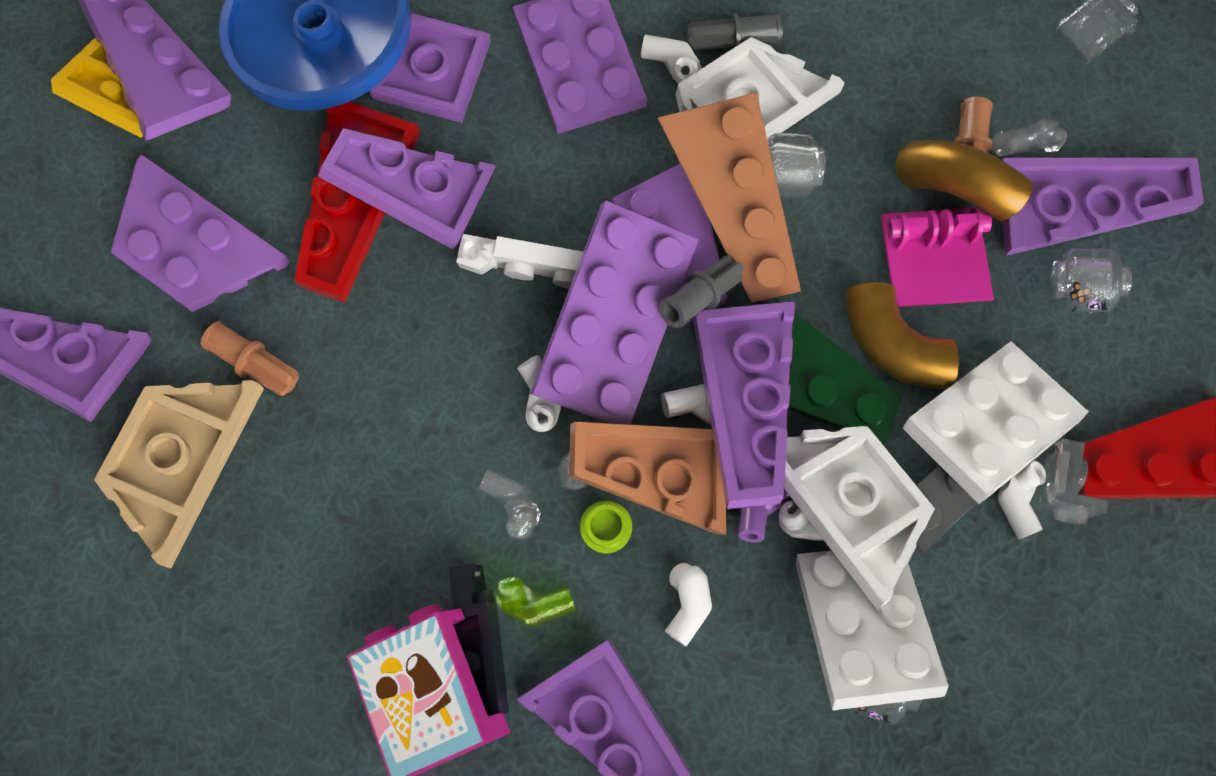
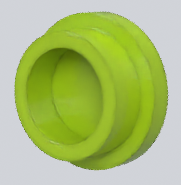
M599 501L588 507L582 515L580 533L583 541L590 549L598 553L610 554L619 551L628 543L632 533V520L627 510L620 504L613 501Z

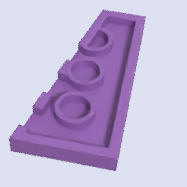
M795 301L702 310L693 318L727 509L780 504L784 496L788 433L786 425L790 399L789 374L793 347L792 323Z

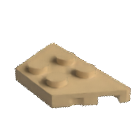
M246 380L238 385L214 386L212 383H195L183 388H174L170 385L145 386L94 481L105 496L115 502L120 509V516L132 531L139 534L153 553L151 557L157 564L172 568L264 390L259 383Z

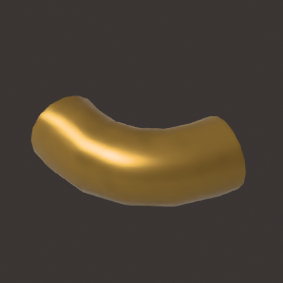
M919 140L910 142L899 151L896 159V173L904 186L913 190L935 189L953 194L971 202L1000 221L1007 220L1017 214L1024 207L1033 190V182L1030 178L1000 158L973 146L949 140Z
M873 282L858 284L846 290V309L854 339L875 366L904 383L934 389H948L956 383L959 359L954 339L924 336L911 329L900 315L896 287L887 283Z

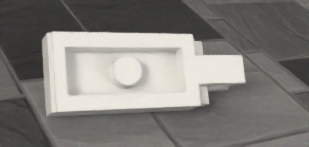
M463 234L458 251L457 264L460 268L483 275L492 268L497 269L500 267L505 268L504 274L506 276L519 280L531 281L534 274L553 277V284L570 289L583 252L499 236L494 240Z

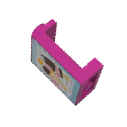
M439 604L422 608L408 616L411 625L398 631L395 626L375 631L364 637L366 647L347 655L389 776H416L511 733L503 712L487 716L453 626L465 619L461 608L442 611Z

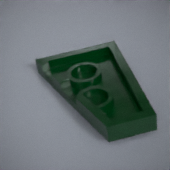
M775 298L774 303H782ZM794 313L792 323L793 347L789 374L790 399L787 410L837 430L846 427L868 426L884 446L887 443L902 396Z

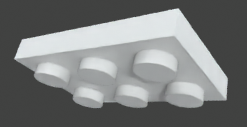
M1010 341L909 417L903 429L978 504H981L1077 425L1089 411Z
M832 550L797 554V573L832 710L945 696L949 685L909 564L904 567L893 589L894 593L891 599L883 608L877 611Z

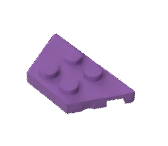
M143 155L137 159L111 253L189 311L194 312L214 302L223 293H233L250 285L248 280L273 268L279 271L289 264L290 261L286 255Z

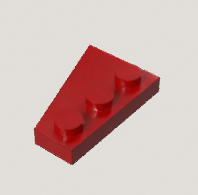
M1216 397L1072 448L1077 499L1216 498Z

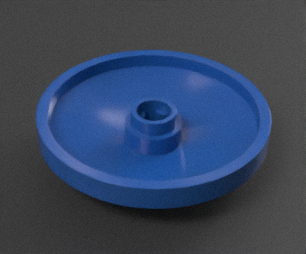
M225 0L219 20V41L222 53L231 70L243 86L254 96L284 109L298 111L322 110L345 104L362 96L378 85L391 72L402 56L410 35L409 0Z

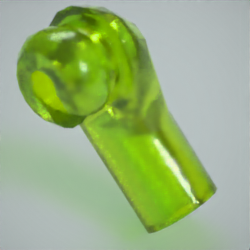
M511 576L501 580L496 588L497 604L501 610L527 626H536L576 611L568 586L541 595L524 585L521 579Z

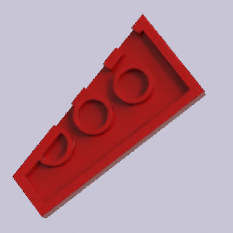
M352 102L326 109L328 120L326 131L322 132L319 146L321 154L317 177L313 178L310 194L313 199L309 219L305 221L294 279L301 288L343 303L346 302L385 212L318 177L320 169L343 128L402 142L410 150H414L421 135L417 124Z

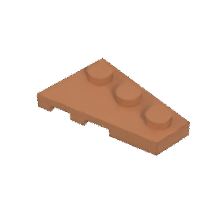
M574 422L570 424V478L718 535H726V502L712 429Z

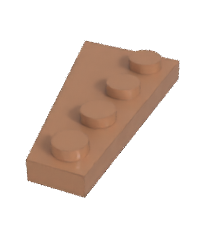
M757 92L659 117L658 120L727 255L732 256L736 262H741L744 266V271L741 273V283L751 302L800 292V284Z

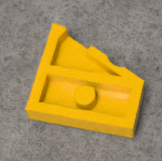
M95 37L51 79L52 91L67 101L141 138L143 134L140 130V121L135 111L130 109L124 97V88L117 74H113L107 62L106 51L102 43L98 42Z

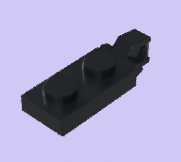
M466 564L449 567L452 596L445 597V609L442 611L461 608L465 619L453 626L487 716L501 712L503 714L509 713L497 603L494 602L493 590L486 588L482 565Z

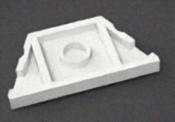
M750 37L679 83L676 90V99L679 111L682 112L757 92L767 140L770 141L838 95L845 82L833 74L829 80L803 69L805 61L789 54H780L772 46Z
M868 426L846 427L837 432H829L824 429L803 430L801 436L787 437L784 489L877 611L880 610L891 599L894 593L893 589L904 567L908 564L920 534L925 529L935 508Z

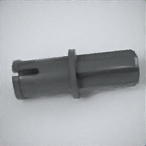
M732 13L730 19L691 22L687 28V41L693 51L735 48L750 37L765 44L779 45L782 41V20L779 13L740 18L737 13Z
M724 256L705 271H695L690 274L684 286L660 301L659 312L663 320L673 328L682 327L689 319L703 309L709 310L717 306L720 296L742 281L743 264L736 262L732 256Z

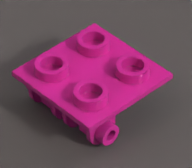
M978 207L881 215L891 285L896 287L898 307L992 301L994 299L983 232H990L992 227V218L989 213L982 212Z

